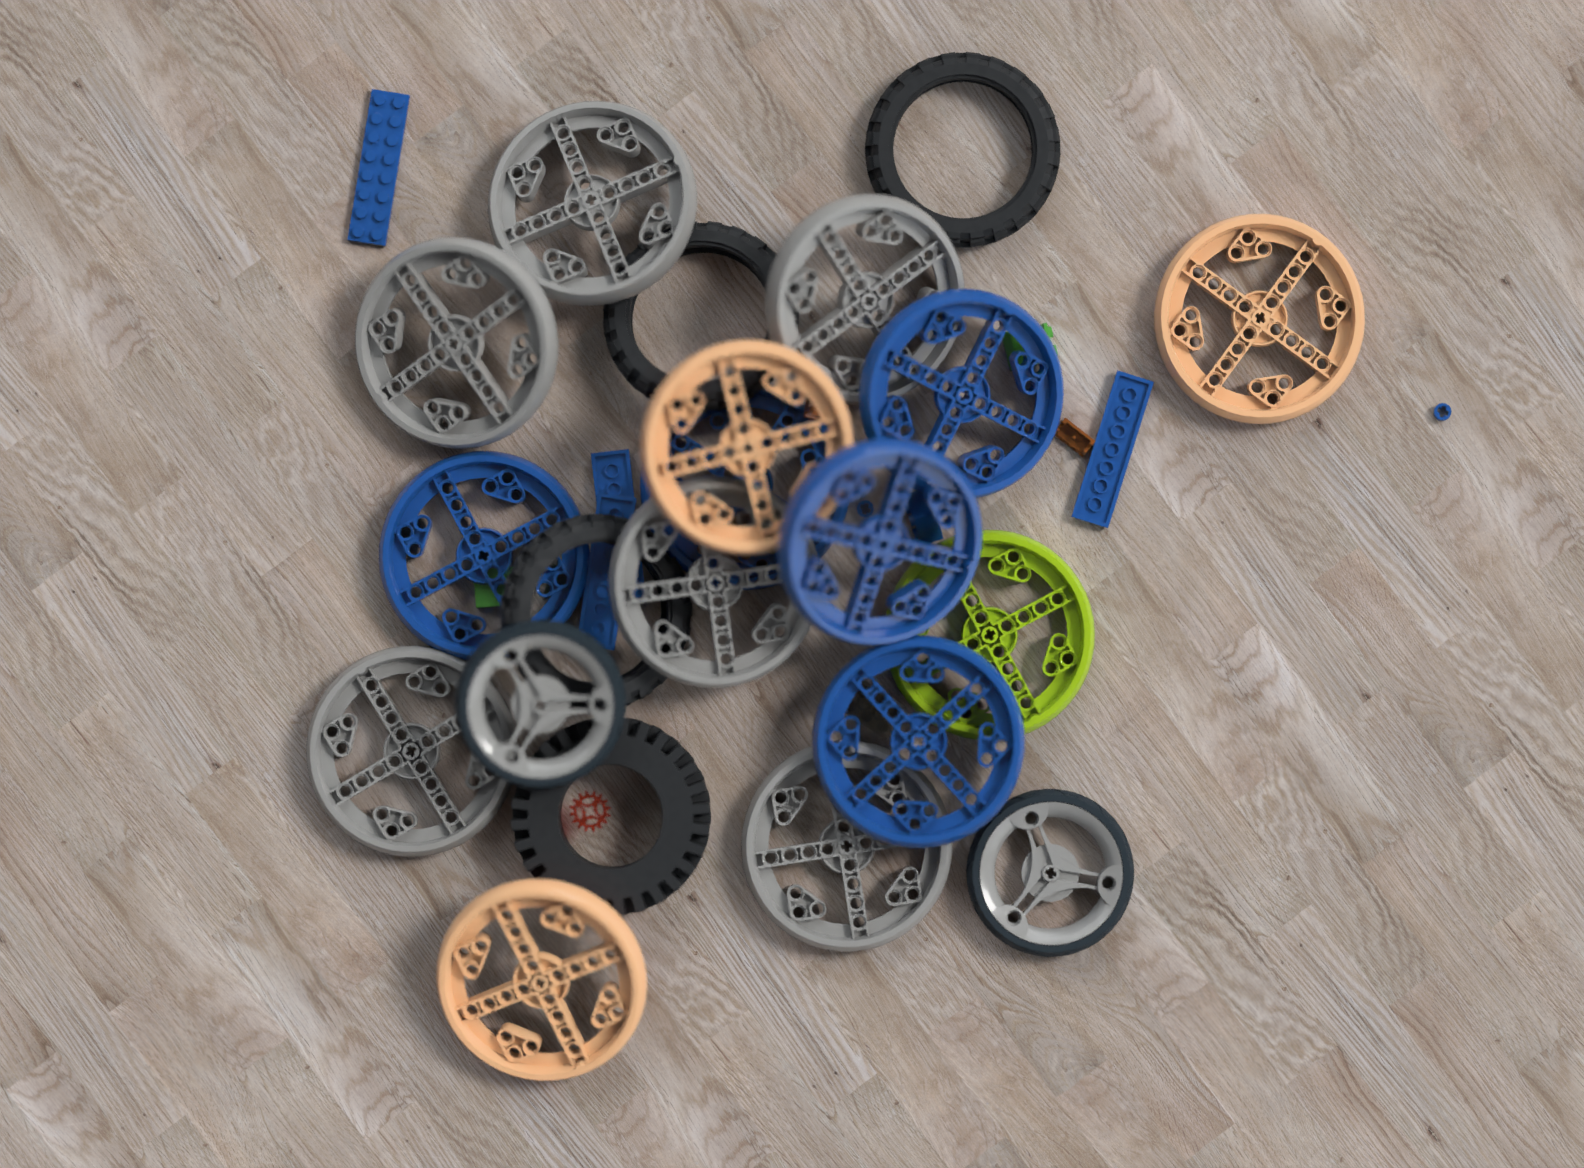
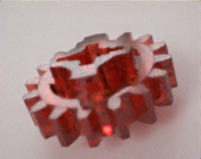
M586 790L585 796L579 793L578 800L573 798L572 801L575 805L569 806L570 809H573L569 816L575 817L572 823L578 822V829L583 826L584 832H587L588 828L595 832L596 826L602 829L601 823H608L605 817H611V814L607 813L611 806L605 805L608 799L602 800V793L596 796V791L594 790L592 795H589L588 790ZM587 798L594 799L592 803L588 804L582 801ZM600 803L603 807V815H601L598 811V805ZM591 806H593V812H595L596 815L591 814L587 816V811L584 807L590 808ZM578 807L582 810L581 819H579L577 814ZM589 819L598 821L595 824H586Z

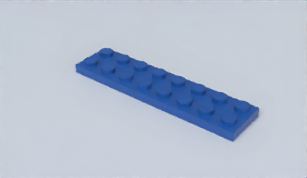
M372 89L348 241L386 246L410 95Z
M1117 370L1071 517L1105 528L1109 527L1154 384L1153 381Z
M629 449L591 453L596 503L598 493L635 498ZM639 561L636 584L645 582L641 561ZM636 588L633 591L635 598H640L643 595V589Z
M598 493L595 514L616 515L630 519L635 513L637 498ZM591 543L579 629L592 636L605 649L615 651L618 626L610 605L608 590L610 561L615 545Z

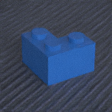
M918 491L909 493L905 511L906 514H911L908 518L911 526H915L912 529L915 539L928 543L944 539L940 525L933 520L922 498V493Z

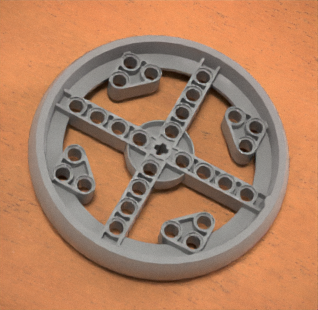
M583 101L567 104L548 111L530 122L512 139L499 158L491 178L488 193V219L495 246L504 250L524 265L535 277L548 298L582 306L605 305L626 300L643 292L659 281L674 266L686 248L693 231L697 212L696 180L688 156L681 144L668 129L650 115L631 106L609 101ZM623 127L629 128L625 133L620 132ZM599 129L597 131V138L602 147L631 158L637 157L641 153V143L652 152L658 162L613 182L600 175H590L573 132ZM563 133H569L566 138H560ZM611 135L610 139L602 140L603 136ZM557 140L574 181L565 193L564 203L517 222L515 212L516 195L523 203L533 201L546 173L544 163L536 155L549 143ZM629 144H636L633 149H627ZM569 150H576L573 155H567ZM534 165H540L538 170H532ZM576 167H583L580 172H574ZM661 170H668L665 175H659ZM517 172H522L521 177L514 178ZM644 177L650 178L647 183H641ZM584 183H589L588 188L581 189ZM668 183L669 210L662 203L653 204L639 233L642 245L650 250L640 260L628 267L611 226L618 216L620 205L624 201ZM626 185H632L630 190H623ZM524 189H530L528 194L521 195ZM609 192H614L612 198H605ZM578 207V212L570 213L572 208ZM658 211H664L661 217L655 216ZM561 215L558 221H553L554 216ZM597 217H604L602 222H595ZM539 222H542L543 226L539 229H536L535 225ZM571 224L586 231H594L612 274L585 278L588 269L582 259L553 248L547 249L544 252L543 263L530 251L526 243ZM665 228H671L668 234L662 233ZM520 230L526 231L523 236H517V233ZM604 234H611L609 239H602V236ZM646 236H653V239L651 241H644ZM613 250L618 251V253H617L616 256H614V257H610V256H609V253H610L611 251H613ZM552 256H557V260L555 262H549V259ZM576 266H582L579 272L573 271ZM620 267H624V268H625V270H624L623 273H621V274H617V273H616V270H617L618 268H620ZM559 273H564V277L562 279H556V276Z
M859 194L827 203L804 218L792 230L773 261L765 293V317L771 342L786 346L810 359L832 380L845 404L859 405V383L865 360L843 355H833L828 360L829 369H827L814 359L812 354L851 325L857 328H870L875 337H877L883 327L890 321L889 314L894 303L893 293L931 265L935 275L936 290L929 287L921 288L918 292L917 300L928 296L930 293L965 288L963 270L954 245L946 232L930 215L908 201L894 196ZM884 215V221L880 223V218ZM857 224L855 231L859 237L869 241L892 245L902 242L904 231L917 241L919 245L881 274L872 271L861 272L836 231L846 226ZM869 226V232L865 234V229ZM894 231V236L890 239V233ZM829 233V240L825 242V236ZM819 245L843 284L838 292V306L799 335L795 324L794 310L801 313H807L811 310L818 282L817 272L803 265L812 251ZM839 249V254L835 257V251ZM928 251L927 257L924 258V253ZM912 262L913 266L909 270V264ZM846 265H848L849 269L845 273L844 268L846 267ZM808 272L809 276L804 280V275ZM897 273L898 277L894 281V275ZM858 280V286L854 288V283ZM793 283L794 287L789 292V286ZM880 285H883L882 291L879 292L878 289ZM803 299V304L799 307V301ZM852 307L853 311L848 315V311ZM877 311V317L873 319V314ZM941 313L935 316L936 322H939L942 318ZM837 319V325L833 326L834 320ZM957 321L952 324L953 331L958 328ZM822 330V336L818 338V333ZM932 330L927 332V339L932 338ZM957 336L936 344L922 341L912 354L905 345L900 353L936 371L951 350ZM807 341V347L803 349V344ZM898 356L893 359L894 366L899 363ZM841 361V367L837 369V364ZM912 365L909 368L910 374H913L915 372V365ZM892 369L888 382L887 396L893 394L897 396L904 395L916 388L920 383ZM789 371V373L795 378V373L793 371ZM851 376V381L847 384V379Z
M444 237L423 241L409 247L391 259L377 273L360 304L355 328V350L359 371L365 387L378 408L397 427L407 434L432 445L459 449L475 448L489 445L511 435L521 428L542 405L553 383L557 369L559 348L557 325L551 305L542 287L528 269L516 258L498 247L479 240L462 237ZM465 258H467L470 261L469 267H467L464 263ZM447 265L441 272L442 279L447 283L479 288L487 285L490 276H492L505 286L509 292L473 319L457 314L450 315L422 272L434 267ZM451 269L455 271V278H452L450 275ZM476 274H479L481 277L480 283L475 279ZM410 275L415 278L414 284L410 282ZM404 287L432 329L428 337L429 352L393 378L387 366L384 353H392L401 348L406 314L401 308L390 310L389 308L395 296ZM421 291H424L426 294L425 300L421 298ZM513 295L518 298L517 304L512 300ZM498 306L502 307L503 315L498 313ZM432 307H435L437 310L436 316L432 314ZM521 308L527 322L529 334L522 333L512 338L507 372L513 379L524 377L516 393L509 400L482 361L481 356L485 346L484 334ZM392 313H395L397 316L396 322L392 319ZM483 317L488 319V326L484 325ZM378 323L382 326V332H379L377 329ZM443 323H446L448 326L447 332L443 329ZM469 328H471L474 332L473 337H471L468 333ZM520 338L525 340V347L520 345ZM389 339L393 342V348H390L388 345ZM440 349L444 352V358H441L439 355ZM531 354L536 356V363L531 361ZM465 355H468L470 358L469 364L465 361ZM425 360L430 364L429 369L424 365ZM516 365L521 367V374L516 371ZM442 367L449 371L463 372L491 414L474 420H466L471 415V408L468 404L439 397L426 401L422 410L404 394L438 368ZM476 370L480 372L481 379L476 377ZM411 371L415 374V380L410 377ZM396 382L401 385L400 391L396 388ZM487 386L492 389V395L487 393ZM498 402L503 405V411L498 409ZM432 403L436 404L437 411L432 409ZM458 408L463 412L462 417L457 413ZM443 419L448 421V427L443 425Z
M703 476L677 483L680 491L689 502L694 491H704L723 504L745 509L736 516L739 526H756L746 480L728 476ZM752 483L753 490L757 491L761 488L760 485ZM768 490L774 519L777 521L783 518L788 504ZM697 495L695 497V504L700 505L705 500L704 495ZM652 497L644 502L628 520L618 537L611 557L608 576L609 598L614 619L625 641L644 663L665 677L682 684L702 688H726L745 684L763 677L785 662L804 640L811 627V624L798 612L791 600L788 610L780 603H773L768 607L751 631L752 638L756 642L761 643V645L738 657H734L728 607L738 600L743 588L781 583L782 579L778 564L740 569L732 558L721 554L720 551L707 549L700 544L702 557L691 565L686 577L636 584L637 570L642 553L649 561L658 560L678 534V529L673 526V533L665 535L664 527L672 524L664 517ZM760 499L756 503V507L759 510L764 509L766 506L764 499ZM702 514L699 517L700 523L709 519L708 514ZM744 514H749L750 516L748 524L741 523V517ZM770 519L765 522L761 521L762 528H768L771 524ZM649 527L655 531L654 536L651 538H647L644 535L645 530ZM807 537L806 558L812 555L818 556L812 538ZM650 547L657 548V554L654 557L647 555V550ZM710 558L717 559V565L714 568H709L707 565ZM819 563L814 566L813 570L818 568ZM771 569H776L777 576L774 579H769L767 576L768 571ZM751 572H757L758 578L754 582H750L748 579ZM736 574L739 577L738 583L730 584V576ZM714 577L720 580L716 587L710 584ZM694 580H699L701 583L700 588L697 590L691 589V583ZM676 582L680 583L682 586L681 590L677 593L672 592V585ZM810 582L807 588L811 587L813 582ZM660 585L662 587L660 595L652 593L654 586ZM636 588L643 589V595L640 598L633 596V591ZM690 596L696 605L709 610L716 660H702L687 656L694 648L693 641L664 619L657 620L652 630L644 618L639 603ZM717 596L722 597V604L720 606H714L712 603L713 599ZM780 607L782 609L781 616L774 617L772 614L773 610ZM724 616V624L716 625V617ZM660 624H666L668 627L667 631L663 634L657 631ZM780 626L784 627V634L782 636H776V628ZM760 629H764L766 632L765 637L762 639L756 638V632ZM720 635H726L728 638L727 642L723 645L718 644V637ZM683 640L689 641V647L686 650L679 648V644ZM663 643L670 644V650L666 653L660 651V646ZM723 654L730 655L728 663H721L720 657Z
M416 645L387 648L367 655L351 664L333 680L321 696L312 715L307 734L306 761L308 774L314 793L325 813L337 827L356 842L375 851L393 856L422 857L435 855L460 846L473 838L493 820L509 794L512 783L496 775L489 776L486 773V768L471 754L465 783L470 789L480 788L471 803L459 812L434 771L440 759V744L460 733L456 723V714L432 729L419 723H406L380 681L393 675L411 673L407 676L405 682L410 690L444 697L451 690L449 683L457 687L460 674L467 662L466 660L426 646ZM430 666L436 669V675L432 678L426 673L427 668ZM414 676L420 680L418 687H412L410 684V679ZM370 680H374L377 683V688L374 691H370L367 687V683ZM490 680L484 698L486 720L493 735L499 742L509 741L515 731L513 719L505 700ZM439 683L446 685V691L443 694L438 693L436 690ZM364 690L389 731L383 746L384 758L340 783L335 767L334 753L339 757H345L351 753L359 722L355 714H344V712L356 696ZM381 696L387 700L385 707H379L377 704V700ZM389 713H394L397 716L394 724L387 721ZM348 716L354 720L352 727H347L344 724V720ZM331 726L337 729L335 737L328 735V729ZM442 726H447L450 730L449 735L446 737L440 734ZM400 729L405 730L407 733V737L404 740H400L397 737V732ZM426 736L433 738V744L430 747L425 746L423 743V739ZM340 743L347 745V751L344 754L338 751ZM409 746L416 748L415 756H412V754L408 755ZM510 750L506 755L508 758L514 759L517 753ZM393 756L400 758V764L397 767L392 766L390 762ZM420 762L425 763L427 766V770L424 773L417 771V765ZM376 766H381L384 770L383 775L380 777L374 774ZM392 773L407 780L418 779L443 823L429 828L413 829L418 823V817L415 813L386 805L376 807L373 811L374 819L362 812L351 801V798ZM472 775H476L480 779L477 786L470 784L469 780ZM360 776L367 778V784L364 787L360 786L357 782ZM429 779H434L437 783L436 788L433 790L427 787ZM343 786H348L351 790L348 797L343 796L341 793ZM439 795H443L447 799L444 806L437 804V797ZM379 809L387 811V817L384 820L380 819L377 815ZM449 812H454L457 816L456 821L453 823L447 820ZM406 815H410L414 819L411 826H407L404 823ZM390 825L397 828L395 836H391L387 832Z
M859 741L857 757L853 760H845L842 757L844 768H858L872 772L892 752L891 749ZM812 746L793 754L775 767L763 780L750 801L745 814L741 835V857L747 883L765 914L779 928L803 943L825 950L840 952L862 951L883 946L908 933L933 908L948 878L952 859V843L925 848L920 874H918V871L913 866L904 867L885 893L886 902L896 907L880 917L867 921L860 871L871 862L875 850L900 846L880 844L879 840L866 835L849 823L835 810L831 803L834 820L824 827L818 841L769 849V833L774 816L779 825H788L808 798L807 789L797 785L810 776L817 774ZM852 746L845 747L844 755L852 757L855 754V749ZM898 754L901 760H906L904 756ZM887 762L884 770L887 773H892L895 770L894 763ZM903 767L897 773L900 777V782L897 785H892L888 781L875 792L892 806L894 805L892 801L893 795L900 793L905 801L907 796L910 801H924L935 804L938 810L935 818L948 815L940 795L921 770H911ZM873 775L870 778V781L874 777H878L881 780V778L878 775ZM798 789L805 792V797L802 800H797L794 797V792ZM779 792L786 795V800L783 803H778L775 800V795ZM899 804L897 807H902L904 804ZM925 806L923 809L924 815H933V806ZM782 811L789 814V819L786 822H781L778 819V814ZM842 821L849 824V829L846 832H841L838 829V825ZM919 825L911 826L910 828L917 829ZM864 837L871 840V845L868 848H863L860 845V841ZM846 840L848 841V843H852V847H849V851H845V848H841V845H843L844 841ZM826 843L833 846V851L830 854H825L822 851V847ZM807 846L814 849V854L811 857H806L803 854V850ZM788 849L795 852V857L792 860H787L784 857V853ZM769 852L776 855V860L773 863H768L765 860V855ZM821 859L830 870L842 874L850 924L832 923L818 919L826 913L825 903L799 884L789 886L786 896L774 876L772 867ZM850 859L855 862L854 869L847 870L844 867L846 860ZM907 870H913L915 877L912 880H907L904 877V873ZM856 879L858 881L857 888L850 889L847 886L848 880ZM799 888L801 890L800 897L793 898L790 895L791 889ZM910 889H916L918 896L915 899H910L907 896V892ZM891 892H897L899 899L896 902H891L888 899V895ZM853 898H859L861 905L858 908H853L850 905V901ZM821 904L823 906L822 913L815 914L812 911L813 905ZM802 907L804 909L803 916L796 917L793 914L794 908ZM856 917H862L864 924L861 927H856L853 924V920Z

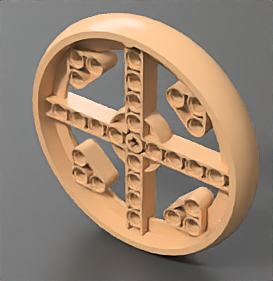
M1239 215L1219 221L1197 233L1177 252L1168 265L1160 282L1155 300L1154 329L1156 342L1165 367L1173 380L1186 395L1204 409L1215 415L1241 423L1271 424L1297 418L1320 406L1341 387L1349 376L1358 358L1364 337L1365 309L1359 282L1347 259L1328 238L1317 230L1297 220L1279 215ZM1243 234H1249L1252 237L1251 243H1245L1242 240ZM1269 242L1281 244L1298 251L1269 291L1255 290L1244 295L1204 266L1210 258L1226 248H1229L1226 252V257L1231 263H1242L1267 258L1272 252V246ZM1258 246H1266L1267 254H1260ZM1231 250H1239L1241 254L1240 258H1233L1231 256ZM1302 252H1306L1309 255L1308 262L1301 260L1300 254ZM1311 263L1317 266L1329 283V286H1322L1315 293L1320 328L1324 331H1331L1337 327L1334 343L1328 356L1287 327L1288 313L1283 301ZM1290 268H1296L1298 270L1297 277H1291L1289 275ZM1193 269H1200L1202 277L1195 278L1193 276ZM1209 280H1215L1218 283L1217 289L1212 290L1209 288ZM1191 281L1232 311L1231 325L1236 334L1207 375L1198 367L1189 352L1198 351L1204 344L1199 310L1194 306H1189L1182 311L1185 294ZM1279 283L1286 285L1287 291L1285 293L1278 291L1277 286ZM1322 290H1325L1329 293L1328 300H1323L1320 298V292ZM1230 291L1233 294V300H1225L1224 292ZM1271 298L1275 301L1276 305L1274 308H1269L1266 305L1267 299ZM1336 302L1344 304V311H1337L1335 308ZM1240 303H1247L1249 306L1248 312H1242L1239 309ZM1186 311H1193L1195 319L1192 321L1188 320L1185 316ZM1261 314L1264 322L1257 323L1255 315L1259 316ZM1325 317H1330L1333 320L1332 327H1327L1324 324ZM1272 325L1279 327L1280 332L1278 335L1271 333L1270 328ZM1176 326L1183 328L1184 334L1182 336H1177L1174 333ZM1249 329L1252 331V339L1244 337V330ZM1289 336L1295 339V345L1292 347L1286 344V338ZM1190 338H1197L1199 346L1192 347L1189 343ZM1276 343L1316 372L1306 382L1292 390L1290 389L1293 386V381L1288 375L1263 377L1250 381L1247 385V392L1250 396L1235 393L1222 387V384L1250 346L1267 347ZM1233 345L1241 347V354L1236 355L1232 352ZM1303 348L1310 350L1311 355L1309 358L1302 356L1301 350ZM1319 359H1322L1326 362L1325 369H1319L1317 367V361ZM1222 360H1227L1230 363L1229 370L1221 368ZM1212 375L1217 376L1219 379V383L1216 386L1211 385L1209 382V378ZM1280 379L1287 380L1288 387L1286 389L1280 388L1278 384ZM1253 383H1258L1261 385V391L1259 393L1253 392ZM1269 394L1276 396L1277 401L1275 404H1270L1267 401Z
M735 340L716 344L693 354L680 363L667 375L653 395L645 413L640 436V459L644 480L651 497L664 517L681 533L698 544L720 552L737 555H754L776 551L782 519L777 521L774 519L763 472L772 464L776 450L826 438V459L838 450L854 444L852 422L845 401L832 380L820 367L799 352L783 345L761 340ZM727 366H732L734 369V373L730 377L724 374V369ZM757 368L770 371L762 377V384L765 388L795 405L804 401L806 393L815 405L821 419L776 431H771L766 424L759 420L751 419L738 369ZM789 371L795 373V379L791 382L786 380V373ZM720 373L731 424L722 432L718 445L669 457L668 440L671 425L679 433H685L690 429L705 403L704 395L699 391L693 390L705 380ZM769 376L776 377V384L774 386L767 385V378ZM732 385L738 386L739 389L735 396H731L728 391ZM794 390H798L800 393V397L796 401L790 398V394ZM696 394L699 395L701 398L700 403L692 405L690 402L691 397ZM675 399H679L682 403L678 410H674L671 407V403ZM737 404L743 406V412L739 415L733 412V408ZM680 418L686 420V426L683 429L676 427V422ZM742 423L748 426V430L744 434L738 432V426ZM822 423H826L828 426V430L824 434H820L818 431ZM807 428L809 435L807 438L802 439L799 432L801 429ZM783 433H789V442H781L780 437ZM767 437L770 438L771 445L768 448H763L761 445L762 440ZM745 443L752 445L748 453L746 450H743ZM725 448H733V455L731 457L724 456L723 451ZM707 452L714 453L713 461H705L704 456ZM692 456L695 458V464L692 467H688L685 461L688 457ZM670 461H674L677 466L672 472L666 469V465ZM751 461L757 464V468L753 472L747 470V465ZM809 462L804 466L789 492L790 498L809 473V468L817 466L818 463ZM719 464H724L729 471L736 475L744 476L756 526L742 527L725 524L730 522L733 517V512L727 505L701 490L694 491L689 502L680 491L673 476ZM846 472L843 478H846L849 472ZM759 480L762 486L759 490L755 491L752 489V483ZM843 490L838 493L837 497L843 493ZM697 495H704L705 501L703 504H695V497ZM828 495L818 508L815 516L827 519L838 503ZM764 499L766 501L765 508L757 509V501ZM721 509L728 510V516L725 519L718 517ZM702 514L709 515V521L705 524L699 521V517ZM765 518L771 521L768 528L761 527V521ZM813 523L808 526V529L813 526Z
M544 878L522 879L507 882L487 890L467 904L455 917L444 935L437 959V992L443 1013L458 1039L477 1058L511 1076L535 1081H557L591 1072L612 1059L626 1045L639 1025L644 1011L647 994V974L644 957L633 932L623 918L608 903L586 889L571 883ZM564 906H569L572 911H566ZM545 907L540 917L541 923L545 927L571 937H579L583 933L586 924H588L600 935L605 943L563 960L551 953L540 952L519 909ZM504 910L509 911L512 915H506ZM547 913L553 914L555 918H549ZM497 918L519 960L513 973V980L468 998L464 975L468 979H475L479 976L492 944V938L488 933L479 932L488 923ZM572 923L579 924L581 928H575ZM512 927L518 928L520 932L513 931ZM478 941L484 942L486 946H480ZM520 944L527 945L529 949L522 948ZM461 948H465L469 953H463ZM606 950H612L615 954L610 955ZM589 957L596 958L597 962L591 961ZM529 961L536 962L537 966H532ZM616 963L619 985L613 981L604 984L591 1017L592 1024L596 1028L603 1029L589 1041L585 1042L564 1001V997L569 991L570 980ZM572 964H577L580 968L576 969ZM469 965H474L477 970H472ZM555 971H560L563 975L559 976ZM520 985H526L528 989L525 990ZM610 990L614 993V995H609L606 993V991ZM503 992H509L511 996H506ZM546 995H552L554 999H549ZM486 999H492L494 1003H489ZM522 1000L531 1007L544 1010L564 1051L538 1052L543 1041L541 1035L509 1022L501 1026L496 1036L482 1023L479 1017ZM469 1006H475L477 1010H472ZM619 1007L622 1009V1012H617L614 1008ZM554 1011L561 1012L562 1016L556 1015ZM597 1014L604 1015L605 1019H600ZM563 1028H568L571 1032H565ZM503 1032H508L511 1036H505ZM529 1042H534L536 1046H531ZM571 1045H577L579 1049H574ZM512 1049H517L519 1053L513 1052Z

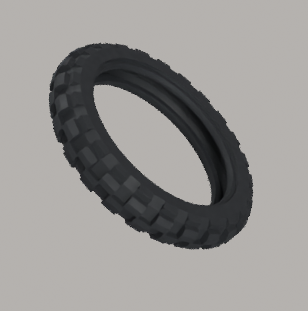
M952 52L927 58L900 74L886 88L874 107L869 120L865 141L867 173L875 194L894 196L919 207L942 227L954 247L972 248L995 243L1012 235L1026 225L1039 212L1050 195L1056 181L1061 155L1060 135L1055 115L1037 85L1026 74L1005 61L993 56L990 57L973 52ZM948 83H976L999 92L1020 112L1030 134L1031 164L1022 187L1005 205L979 217H948L924 207L905 188L895 165L894 137L903 114L921 95L933 88Z
M695 221L690 239L681 256L696 253H712L734 259L747 267L758 278L765 291L768 276L777 255L766 243L758 237L750 235L746 230L711 221L707 223H697ZM665 228L662 233L668 234L671 228ZM653 236L651 238L647 237L644 241H651ZM639 243L638 247L625 257L628 267L640 260L650 249H646L642 243ZM620 267L616 273H623L625 268ZM793 283L789 286V292L794 287ZM637 294L626 300L604 305L603 329L608 350L619 372L635 390H638L651 400L659 385L668 374L655 367L644 356L635 341L632 323ZM794 310L795 324L798 330L799 311ZM767 329V333L763 341L771 342ZM757 368L738 369L746 401L755 397V394L760 390L765 389L762 384V377L770 371ZM732 372V373H730V374H728V375H726V376H727V377H730V376L733 375L734 372ZM775 376L767 378V385L774 381ZM721 378L706 380L693 390L699 391L705 397L704 406L699 413L728 409ZM732 385L728 391L731 396H735L739 389L738 386ZM697 394L693 395L690 399L692 405H697L701 401L700 396ZM675 399L671 403V407L674 410L680 409L682 405L679 399Z
M608 514L578 515L552 524L549 528L541 531L531 539V542L521 550L514 560L515 563L506 577L505 588L500 602L501 629L515 623L532 620V602L535 590L542 575L553 561L565 552L584 544L608 543L616 545L618 537L629 519ZM647 528L644 535L647 538H651L654 536V533ZM650 547L647 550L649 557H654L657 554V548ZM666 550L656 561L647 560L642 553L640 561L649 570L654 581L685 577L681 565L675 557L670 558ZM677 582L671 587L674 593L679 592L682 588L681 584ZM656 585L658 593L660 595L662 593V587L660 585ZM690 596L661 599L660 619L668 621L689 637L691 631L690 621L691 616H693ZM660 624L658 633H665L668 629L667 625ZM687 640L680 642L679 648L681 650L684 649ZM663 643L660 646V651L663 653L670 650V644ZM541 649L526 650L523 658L536 675H547L557 679L569 693L591 694L594 688L593 682L577 680L561 672L547 659ZM513 650L507 651L510 659L516 656ZM641 660L634 668L621 675L625 689L626 706L651 694L657 686L663 684L667 677L656 672ZM517 663L518 672L524 679L528 678L529 676L521 663ZM597 699L594 702V705L598 708L603 707L605 704L602 699ZM570 700V707H589V700Z

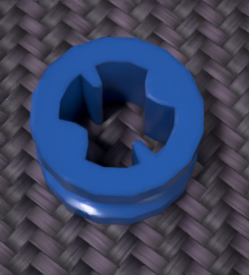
M1446 403L1438 404L1433 412L1434 417L1439 421L1447 420L1451 415L1450 406ZM1444 407L1445 412L1448 413L1447 416L1440 417V413L1437 412L1438 408L1441 410Z
M868 500L859 502L857 513L864 518L872 515L874 511L873 504ZM864 503L869 504L870 513L862 514L860 506L862 504L864 506Z

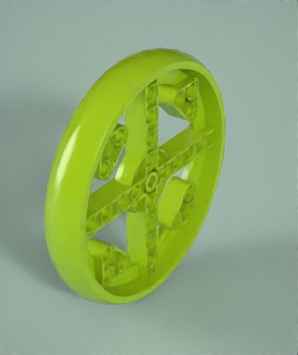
M985 529L982 530L980 558L994 557L987 564L988 571L991 574L1024 583L1030 579L1031 570H1033L1053 590V592L1011 614L998 607H985L972 582L960 599L968 616L962 625L961 640L958 643L967 646L969 639H975L978 642V646L974 651L991 664H995L1018 702L1022 714L1024 732L1028 734L1056 718L1067 708L1081 689L1093 659L1095 646L1094 617L1088 596L1079 578L1071 567L1053 550L1025 535L1004 530ZM954 536L942 540L937 545L952 548ZM1010 552H1016L1018 554V560L1016 562H1010L1008 560V554ZM913 561L903 573L893 593L916 579L922 580L929 586L932 581L944 572L945 568ZM993 561L1001 563L1000 571L996 572L991 569ZM1021 568L1027 571L1025 579L1017 577V571ZM1056 593L1062 596L1060 604H1055L1052 601V596ZM968 596L976 598L977 603L975 606L970 607L966 604ZM897 602L894 608L897 607L900 602ZM1039 602L1043 603L1046 607L1043 613H1038L1035 610V606ZM1062 607L1067 624V638L1062 633L1051 636L1041 667L1044 675L1055 676V678L1034 699L1010 654L1014 651L1018 641V629ZM887 608L886 615L893 614V612ZM1022 611L1026 612L1029 616L1028 620L1024 623L1018 619V615ZM979 612L983 613L986 617L985 622L982 624L977 623L975 620V616ZM1005 620L1009 621L1012 625L1011 630L1008 632L1003 631L1001 628V624ZM929 629L925 630L924 633L918 635H926ZM988 629L990 632H994L993 640L991 641L989 638L985 639L984 637ZM1057 636L1062 637L1064 641L1061 647H1056L1053 644V640ZM997 646L1002 647L1004 650V654L1000 658L995 657L993 654V650ZM1066 653L1071 654L1073 658L1070 664H1065L1062 660L1063 655ZM928 658L919 662V664L925 665L928 662ZM1049 662L1054 663L1056 667L1055 672L1051 674L1045 669L1046 664ZM1006 663L1011 664L1013 667L1012 673L1008 675L1002 671V667ZM904 664L889 668L899 691L917 713H926L934 716L952 700V692L963 690L962 688H952L948 693L949 701H947L928 682L903 680L899 671ZM911 667L903 669V675L906 678L913 676L914 670ZM933 668L930 672V676L940 672V670L938 668ZM1015 680L1020 681L1022 684L1021 690L1017 692L1013 691L1011 687L1012 682ZM962 697L960 701L956 702V705L959 708H964L967 705L966 698ZM1025 697L1031 701L1030 707L1026 709L1022 708L1020 704L1021 699ZM977 700L969 708L971 711L969 718L964 719L960 716L945 731L960 737L978 740L979 727L983 723L995 725L992 713H986L990 710L989 706L981 710L977 706ZM950 710L943 711V720L950 721L953 717ZM985 726L982 733L985 737H990L993 734V729L990 726Z

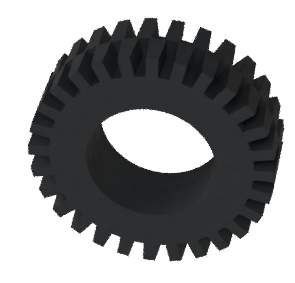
M633 718L624 719V724L615 746L600 765L615 764L637 771L652 784L659 796L663 813L662 828L655 845L645 856L633 863L613 867L595 864L576 852L566 838L561 820L563 800L573 782L552 788H529L516 785L517 789L515 796L512 798L511 805L513 809L511 830L514 831L515 835L514 844L517 852L521 854L522 864L526 871L530 872L535 879L559 880L584 888L608 903L620 916L633 912L638 913L653 905H658L683 886L696 869L703 855L711 824L709 792L706 788L702 772L697 767L693 757L680 745V742L662 729ZM595 719L584 720L560 730L549 740H546L530 758L550 759L570 752L585 739Z

